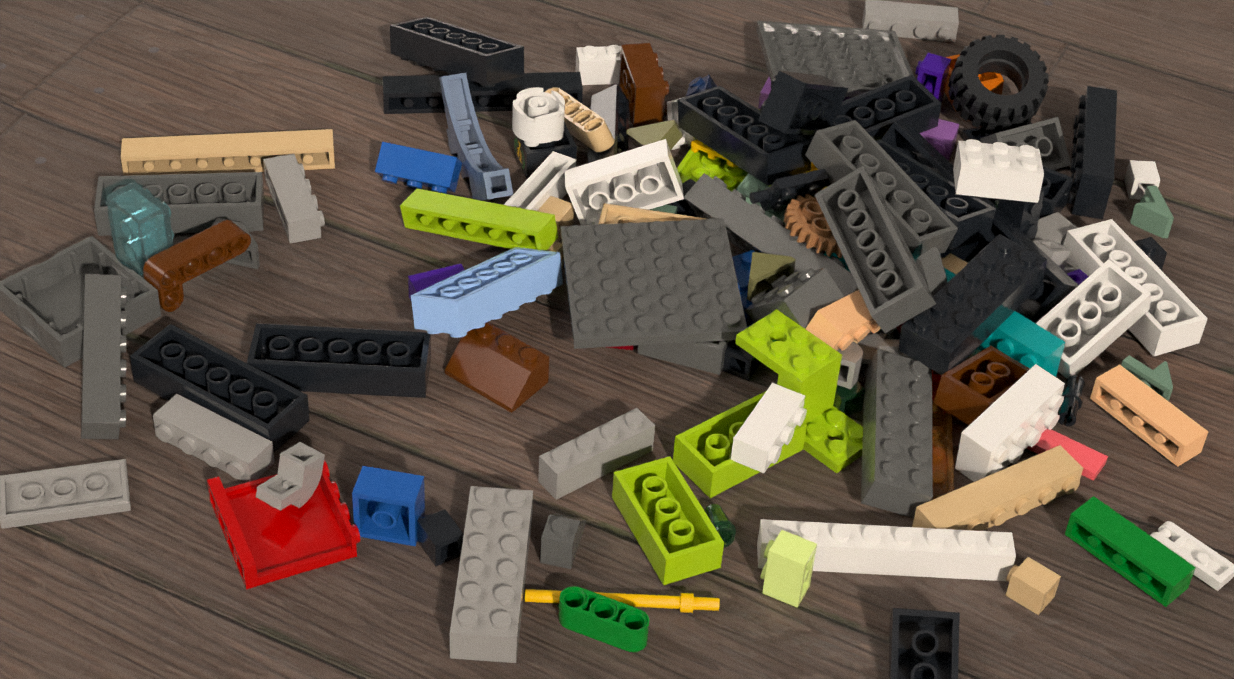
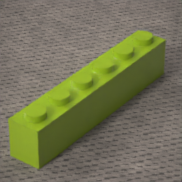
M416 189L400 205L404 226L409 229L509 249L519 247L547 251L558 239L554 214L422 189Z

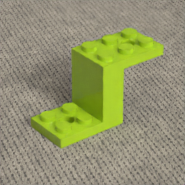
M777 309L736 335L735 344L779 374L777 385L805 395L803 407L807 410L804 422L807 424L803 447L805 451L836 474L862 456L863 427L833 406L842 359L841 353ZM836 437L840 440H830L829 438Z

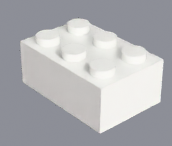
M973 139L966 141L958 140L953 167L956 194L1038 203L1044 177L1039 149H1035L1030 145L1016 147L1008 146L1002 142L988 144Z

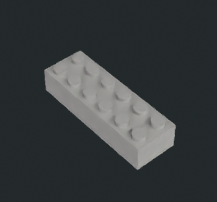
M470 487L450 627L451 659L516 663L532 524L533 490Z

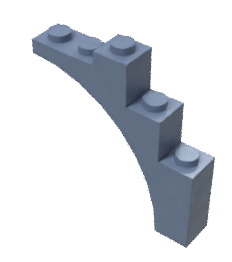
M466 73L439 77L448 124L446 131L451 154L458 153V159L462 162L461 175L462 178L469 177L473 199L483 201L513 195L509 168H503L495 160L483 137L474 110Z

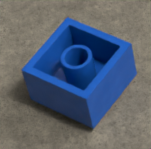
M362 466L352 492L354 524H356L359 530L360 537L416 547L418 541L417 520L425 517L424 476Z

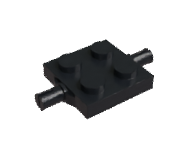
M820 169L776 179L769 188L751 192L749 198L752 204L760 202L764 211L773 210L774 212L785 210L788 204L791 203V200H796L797 196L800 195L805 198V195L809 194L814 198L816 193L830 186L831 183L828 180L829 177L826 170Z

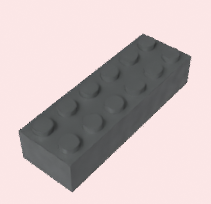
M856 120L816 131L805 155L816 168L826 170L831 184L864 166L876 182L915 261L934 246L939 250L940 254L947 250L958 228Z
M864 166L815 194L871 317L885 333L936 304L876 182Z
M262 172L98 176L94 206L98 236L200 233L210 228L217 217L242 222L249 232L263 231L264 186Z
M877 349L864 373L861 504L914 518L916 507L931 501L933 498L932 369L923 365L920 361Z

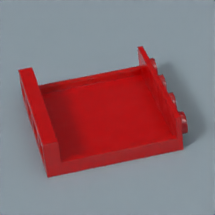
M325 460L316 490L300 508L290 504L280 511L256 498L257 487L277 474L225 489L219 476L207 480L209 501L246 589L357 557L356 543L361 541L359 530L356 524L351 525L349 522L350 514L345 502L340 503L338 486L335 481L330 482L329 468Z

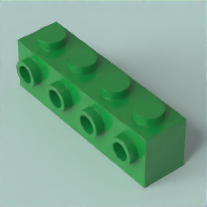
M1096 497L1090 498L1070 515L1065 532L1067 537L1163 606L1167 607L1188 589L1196 567Z

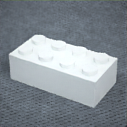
M666 139L565 171V188L581 225H594L597 213L601 214L604 203L650 210L684 199L682 181Z
M1109 259L1036 323L1065 341L1058 372L1066 379L1071 375H1077L1149 311L1151 293Z
M1035 364L961 433L955 469L975 482L1005 469L1010 463L1015 464L1018 462L1023 451L1028 446L1033 447L1039 441L1042 433L1046 429L1051 430L1058 422L1060 417L1058 409L1064 400L1062 393L1065 383Z

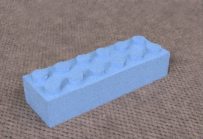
M515 247L411 295L415 329L427 330L428 334L448 333L450 337H464L468 331L484 327L486 322L500 319L502 314L518 310L520 305L533 302L540 295L551 293L552 289L563 284L560 252Z

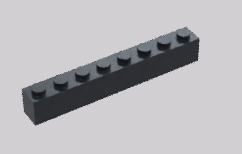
M580 72L524 73V76L514 78L513 82L496 83V86L489 88L482 87L477 82H468L475 112L513 111V100L517 99V94L522 90L536 87L543 88V92L557 87L580 103H582L583 99ZM448 75L383 76L384 114L445 113L439 77Z

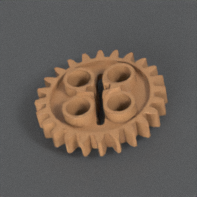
M806 194L805 198L799 195L796 200L792 199L791 203L787 206L783 220L787 223L785 228L791 230L790 236H798V243L806 242L807 249L815 247L817 253L823 250L826 251L829 257L832 253H835L841 258V250L816 197L813 198L811 195Z

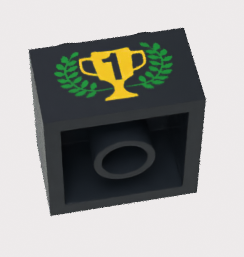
M565 122L561 140L539 143L535 147L525 145L524 140L518 138L513 132L512 149L526 179L534 173L553 151L576 159L577 146Z

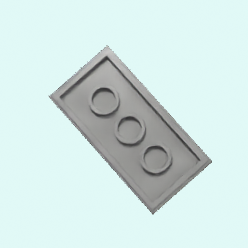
M126 459L0 476L1 529L131 511Z

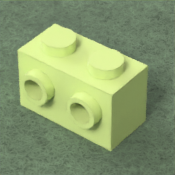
M781 530L775 541L770 540L764 552V558L767 559V562L763 567L760 577L764 580L762 593L798 608L810 587L817 543Z

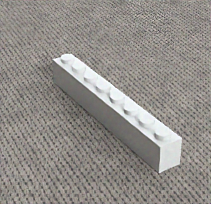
M761 519L757 542L758 568H763L767 562V559L764 558V552L770 540L775 541L781 530L817 543L813 571L1006 581L1016 558L1013 535L1010 532Z

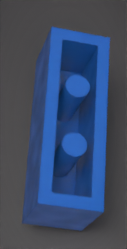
M382 142L375 172L386 183L397 184V181L407 183L406 186L414 189H422V186L430 187L433 192L446 194L449 191L455 193L462 162L454 156Z

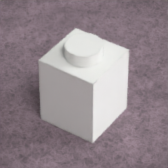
M1129 161L1124 179L1129 199L1141 200L1144 197L1147 186L1159 187L1160 177L1155 162Z

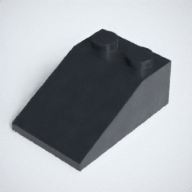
M893 608L889 626V679H958L960 613Z

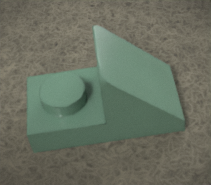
M1157 186L1146 187L1144 197L1141 198L1140 203H1136L1130 223L1161 238H1168L1174 217Z
M1130 355L1122 361V367L1169 401L1173 384L1166 361L1154 370Z

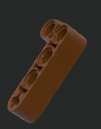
M231 220L222 221L150 257L143 267L144 279L158 290L160 307L166 312L175 311L184 300L183 283L245 252L251 243V237Z

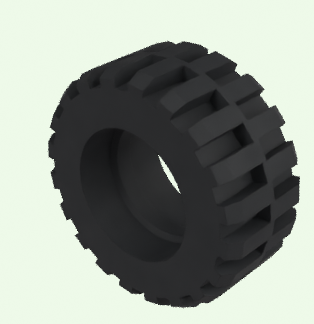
M992 35L983 36L981 41L980 39H975L970 42V45L965 46L957 58L949 79V97L951 100H954L952 105L955 110L961 111L960 116L965 121L970 120L973 122V126L977 128L979 126L984 127L985 131L993 132L994 129L998 130V132H1003L1009 128L1014 129L1029 123L1032 117L1036 115L1048 90L1049 75L1046 72L1047 67L1044 61H1040L1041 56L1036 50L1032 51L1029 44L1026 42L1022 44L1018 42V38L1012 36L1009 39L1005 38V35H996L994 38H992ZM986 72H996L1005 75L1016 85L1018 93L1013 95L993 93L984 87L978 75Z

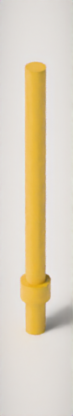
M525 589V602L559 603L562 591ZM595 592L633 607L680 609L682 613H693V610L719 611V598L694 597V593L667 596Z

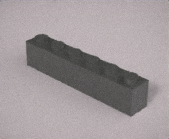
M85 274L81 439H119V429L126 427V410H120V402H126V384H120V377H126V360L121 359V353H126V335H121V328H126L127 312L121 311V304L126 305L127 287H121V275Z

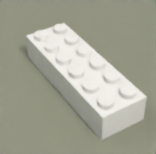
M1112 219L1067 231L1064 247L1071 250L1068 261L1081 268L1087 276L1093 274L1109 259L1151 293L1149 311L1128 329L1153 356L1200 342L1208 318Z

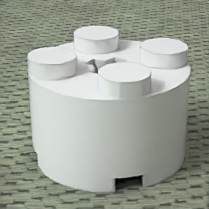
M538 87L520 91L517 94V99L513 100L512 129L514 134L524 140V144L529 147L538 146L539 143L561 140L564 131V98L551 90L550 94L543 92V88Z

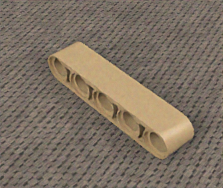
M555 87L545 91L551 94V90L564 98V122L571 135L595 152L605 151L614 144L615 140L601 116L560 88Z

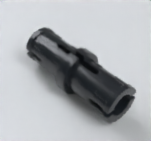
M1071 375L1067 378L1065 391L1062 393L1064 400L1058 414L1060 416L1058 422L1063 425L1064 419L1067 417L1065 425L1067 427L1076 423L1077 412L1083 403L1082 391L1085 381L1082 377H1079L1078 384H1075L1077 375Z

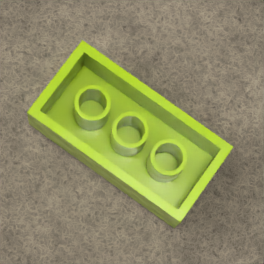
M765 392L675 436L674 463L709 498L760 473L757 470L731 460L733 438ZM804 421L801 426L796 425L790 443L782 446L780 457L775 464L803 450L807 424Z
M670 456L614 472L612 499L663 585L721 568L724 541Z

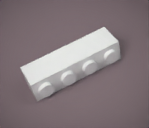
M553 151L504 205L537 211L550 196L562 199L567 194L565 171L576 167V159Z

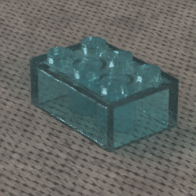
M132 182L106 197L116 258L124 266L134 270L144 278L143 267L145 262L150 257L174 246V233L171 229V211L168 205L154 197L149 190Z

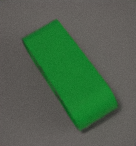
M567 587L560 593L558 618L559 623L566 629L628 652H639L646 647L650 620L643 610L581 587Z

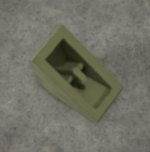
M669 120L627 129V135L638 148L666 139L671 150L683 137V131L678 127L675 120Z
M753 252L747 299L751 302V299L763 291L766 293L773 288L771 284L776 279L784 275L786 277L792 275L796 259L791 256Z

